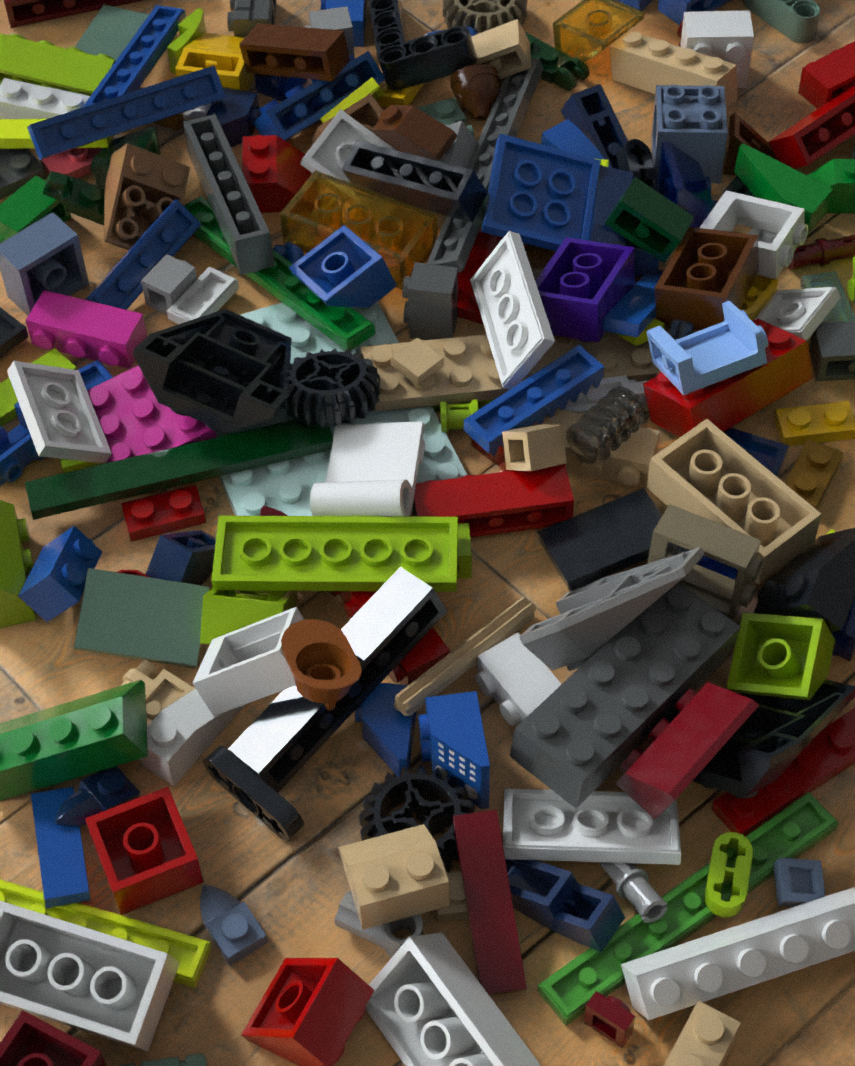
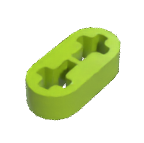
M737 832L721 834L715 840L712 849L705 891V903L712 913L720 917L737 915L743 909L748 892L753 847L744 835ZM728 848L737 850L734 868L726 867ZM724 881L732 882L730 902L721 900L720 892Z

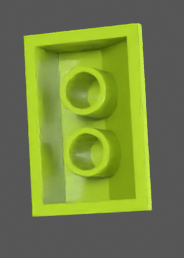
M0 500V628L36 620L35 611L18 597L29 575L28 573H30L34 566L31 549H24L23 543L30 541L27 522L25 518L18 519L14 504Z

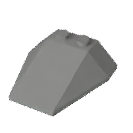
M702 547L617 573L566 592L556 602L560 614L531 625L519 637L522 644L552 671L563 666H567L569 671L580 668L606 642L684 578L704 555Z

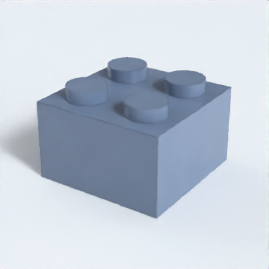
M53 212L0 243V271L7 296L27 315L30 314L44 290L71 296L89 285L78 234Z

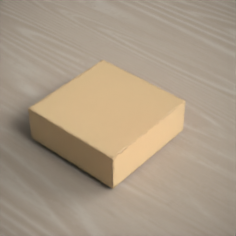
M417 337L391 356V366L418 386L444 366V357Z

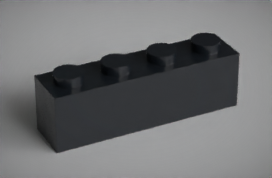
M356 141L341 169L360 193L473 223L488 194L472 169L361 141Z

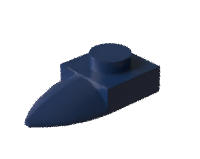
M118 766L101 770L80 781L79 789L70 795L60 806L54 822L56 825L61 826L87 825L85 818L137 799L140 796V791Z

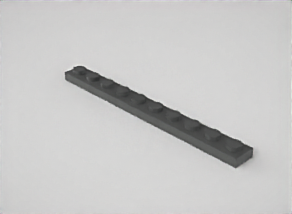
M539 57L531 59L532 68L504 78L467 166L468 169L474 170L487 192L496 141L500 133L517 137L544 69ZM487 196L473 223L446 216L427 264L457 267L458 273L464 270L483 222Z

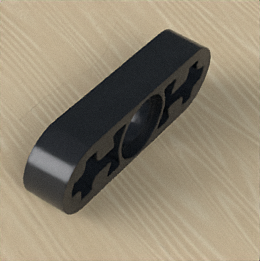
M224 746L217 747L203 760L205 768L214 780L281 839L288 841L304 826V821L298 811Z

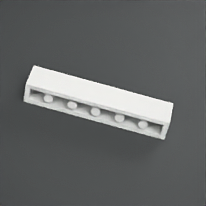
M855 887L621 964L632 1007L647 1020H651L696 1005L698 1000L705 1002L855 951Z

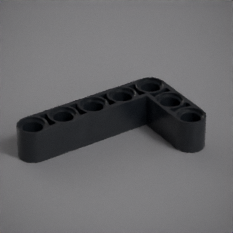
M369 0L377 58L389 89L401 90L452 75L463 67L477 63L478 58L468 28L461 26L453 27L408 41L401 1Z

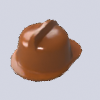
M318 619L301 620L293 623L284 631L281 639L282 651L294 675L297 691L303 698L311 702L323 703L328 711L333 710L336 702L348 694L350 687L359 680L362 673L360 662L348 638L335 625Z

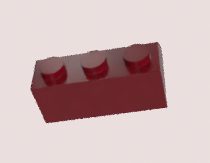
M709 682L698 693L690 688L674 705L680 712L670 723L663 718L646 736L653 742L646 751L642 753L635 748L619 766L625 774L616 785L651 817L656 819L678 798L759 705L753 699Z

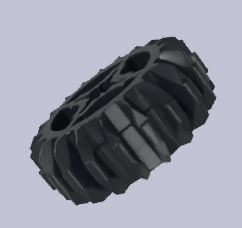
M334 348L332 351L326 352L321 349L319 353L315 354L307 352L305 358H294L293 364L286 365L289 370L280 374V388H282L284 381L289 383L287 387L289 389V396L283 406L287 416L294 417L297 423L306 421L308 427L319 424L324 429L327 425H336L339 428L341 423L354 424L355 418H366L367 412L375 410V404L379 402V395L381 394L380 375L377 372V367L373 366L372 360L364 359L363 354L357 353L353 355L351 350L339 352ZM284 374L290 376L283 380Z
M420 765L417 773L409 774L407 768L403 766L400 771L401 777L398 778L387 772L385 785L374 782L372 796H365L363 800L364 810L359 814V822L362 826L360 830L361 840L418 826L419 824L413 818V812H415L417 821H420L421 825L424 824L432 837L444 832V828L450 827L441 838L436 840L445 871L449 873L452 868L451 859L459 861L453 816L475 813L474 803L468 800V791L465 786L457 788V780L454 778V775L442 780V772L439 768L431 775L425 774V768ZM405 802L401 809L391 812L396 806Z

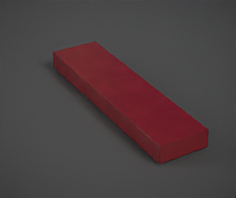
M497 809L453 816L479 983L489 996L526 990L527 986Z

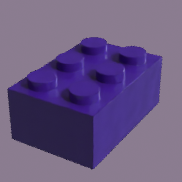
M565 238L535 281L553 336L574 338L582 342L599 343L606 332L603 330V318L635 285L634 247Z

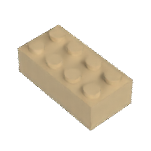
M705 419L650 458L647 488L667 506L671 504L761 540L757 557L762 558L763 563L755 580L758 585L815 542L821 513L708 419Z

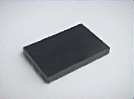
M642 488L542 529L537 533L540 543L570 592L649 558L653 530L661 519L662 514L646 490Z

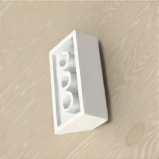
M442 932L410 936L369 984L374 989V992L366 1005V1011L405 1066H541Z

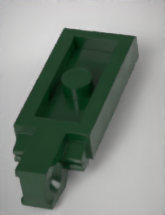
M51 171L45 181L42 194L60 200L66 206L65 211L104 226L105 189L80 179Z

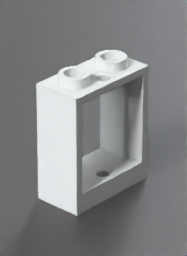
M727 190L700 226V228L732 232L736 225L739 224L778 234L771 244L758 241L759 272L757 275L777 279L783 268L791 264L795 250L798 245L804 244L808 235V225L804 224V208Z
M297 607L212 639L192 684L213 716L296 686L294 675L282 651L281 639L284 631L289 626L304 620Z

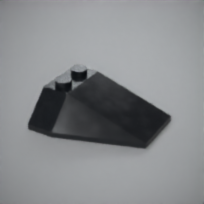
M227 309L151 333L134 348L133 356L158 403L169 407L176 414L189 416L201 421L208 428L215 431H223L229 434L273 418L287 402L289 396L288 382L284 381L282 388H280V374L289 370L286 365L290 364L292 338ZM284 374L283 380L290 376Z
M825 680L810 700L737 693L753 699L759 706L694 778L693 782L702 784L705 788H715L731 793L736 798L755 796L760 789L776 781L855 698V686ZM676 710L667 721L671 723L680 712Z

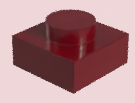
M595 991L586 1004L584 1024L623 1049L633 1033L635 1016L631 1014L629 1007L618 998L613 996L606 998Z

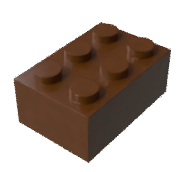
M689 227L654 288L656 319L667 326H671L673 320H685L693 324L694 330H703L724 321L722 303L731 301L740 310L759 272L758 235Z

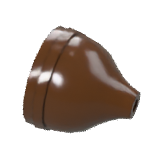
M475 64L457 70L450 78V86L455 99L460 106L467 109L474 116L475 120L482 121L487 119L489 110L500 90V76L497 69L492 65Z

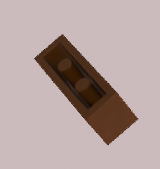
M258 23L239 44L246 71L253 74L333 81L350 61L343 30Z

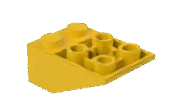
M203 33L183 48L175 68L176 77L215 65L222 87L249 91L255 74L247 73L239 45L245 37Z

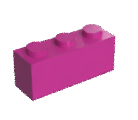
M46 290L42 292L25 320L32 345L46 350L56 348L59 352L71 354L74 357L99 360L110 366H120L131 369L135 362L133 356L134 348L147 337L142 313Z

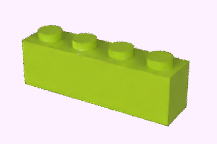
M0 33V84L4 78L91 96L115 63V60L106 54L93 55L85 53L76 47L66 49L55 46L45 40L36 42L27 40L18 34L5 35Z

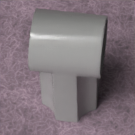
M351 890L344 895L334 919L336 926L384 948L391 958L407 940L396 938L393 936L395 932L406 929L414 933L412 936L423 935V922L420 914L362 930Z

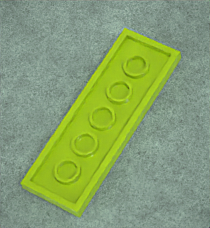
M218 516L212 572L213 590L378 591L384 582L402 567L431 586L435 592H457L458 517Z

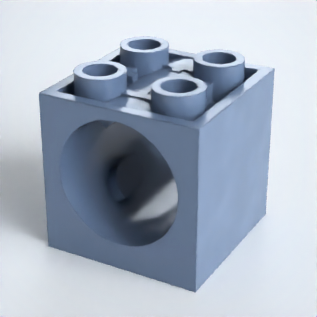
M656 85L651 147L658 183L721 184L728 134L724 86Z

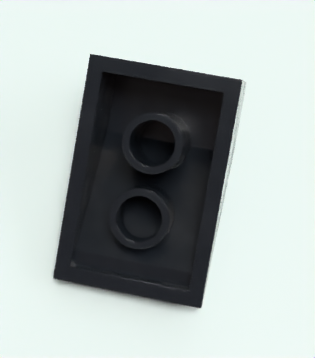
M855 528L819 536L812 545L771 576L758 593V602L754 613L819 618L825 621L831 632L842 631L855 597Z

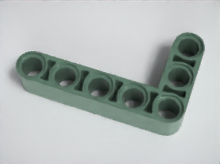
M743 0V4L748 10L796 43H809L815 39L821 10L815 1Z

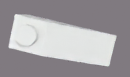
M195 688L164 708L147 726L148 757L140 759L141 765L172 786H175L245 705L213 716Z

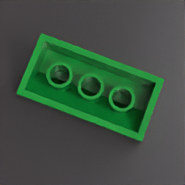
M138 680L0 723V801L148 757L145 683L142 680Z

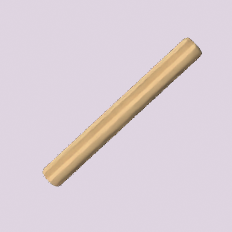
M527 598L518 599L396 694L393 704L395 709L404 716H410L426 704L425 697L436 696L477 663L478 655L506 640L535 616L534 611H536L535 604L530 603Z

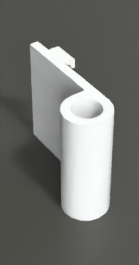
M423 421L340 425L339 428L336 426L326 482L314 483L311 489L310 508L312 516H410L419 463H423L426 444L423 440L425 428Z

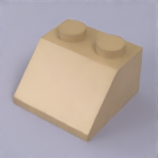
M424 824L339 847V853L362 930L450 906L449 880L436 841Z

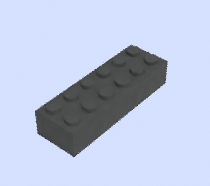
M679 582L676 583L613 636L515 727L509 757L576 809L625 761L635 748H638L647 739L646 736L663 718L667 720L677 710L674 705L690 688L696 691L732 655L741 626Z

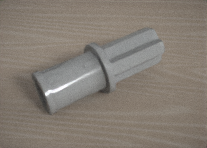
M600 862L601 867L617 885L616 891L618 895L623 899L629 900L644 922H655L665 914L667 903L649 884V877L644 870L637 869L633 863Z

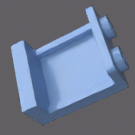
M731 301L722 303L723 322L674 340L661 326L647 330L652 362L683 395L767 363L765 347H768V338L762 326H757L753 323L744 310H739Z

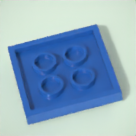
M500 133L496 141L481 232L504 238L509 231L520 234L523 243L552 251H557L566 237L589 241L601 160Z

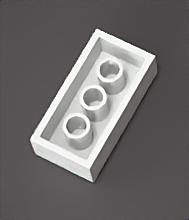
M0 901V1004L148 1052L180 962L168 953Z

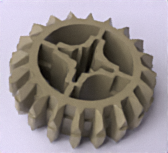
M443 0L444 22H446L448 29L459 26L471 27L478 34L516 19L519 20L522 26L527 17V0Z

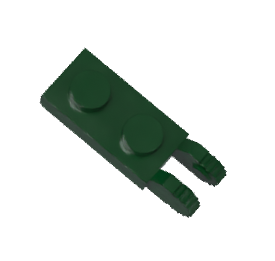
M525 32L530 41L531 59L539 57L544 67L541 79L571 91L577 86V79L581 81L589 76L590 69L579 58H572Z

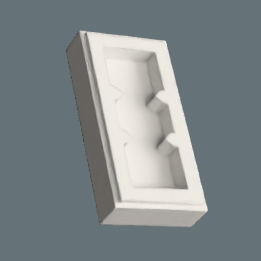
M208 267L167 310L168 319L181 324L217 312L239 289L238 280L212 267Z

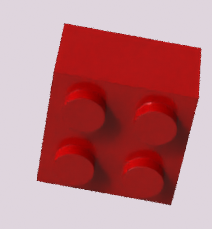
M169 787L85 818L120 915L204 883L197 855Z

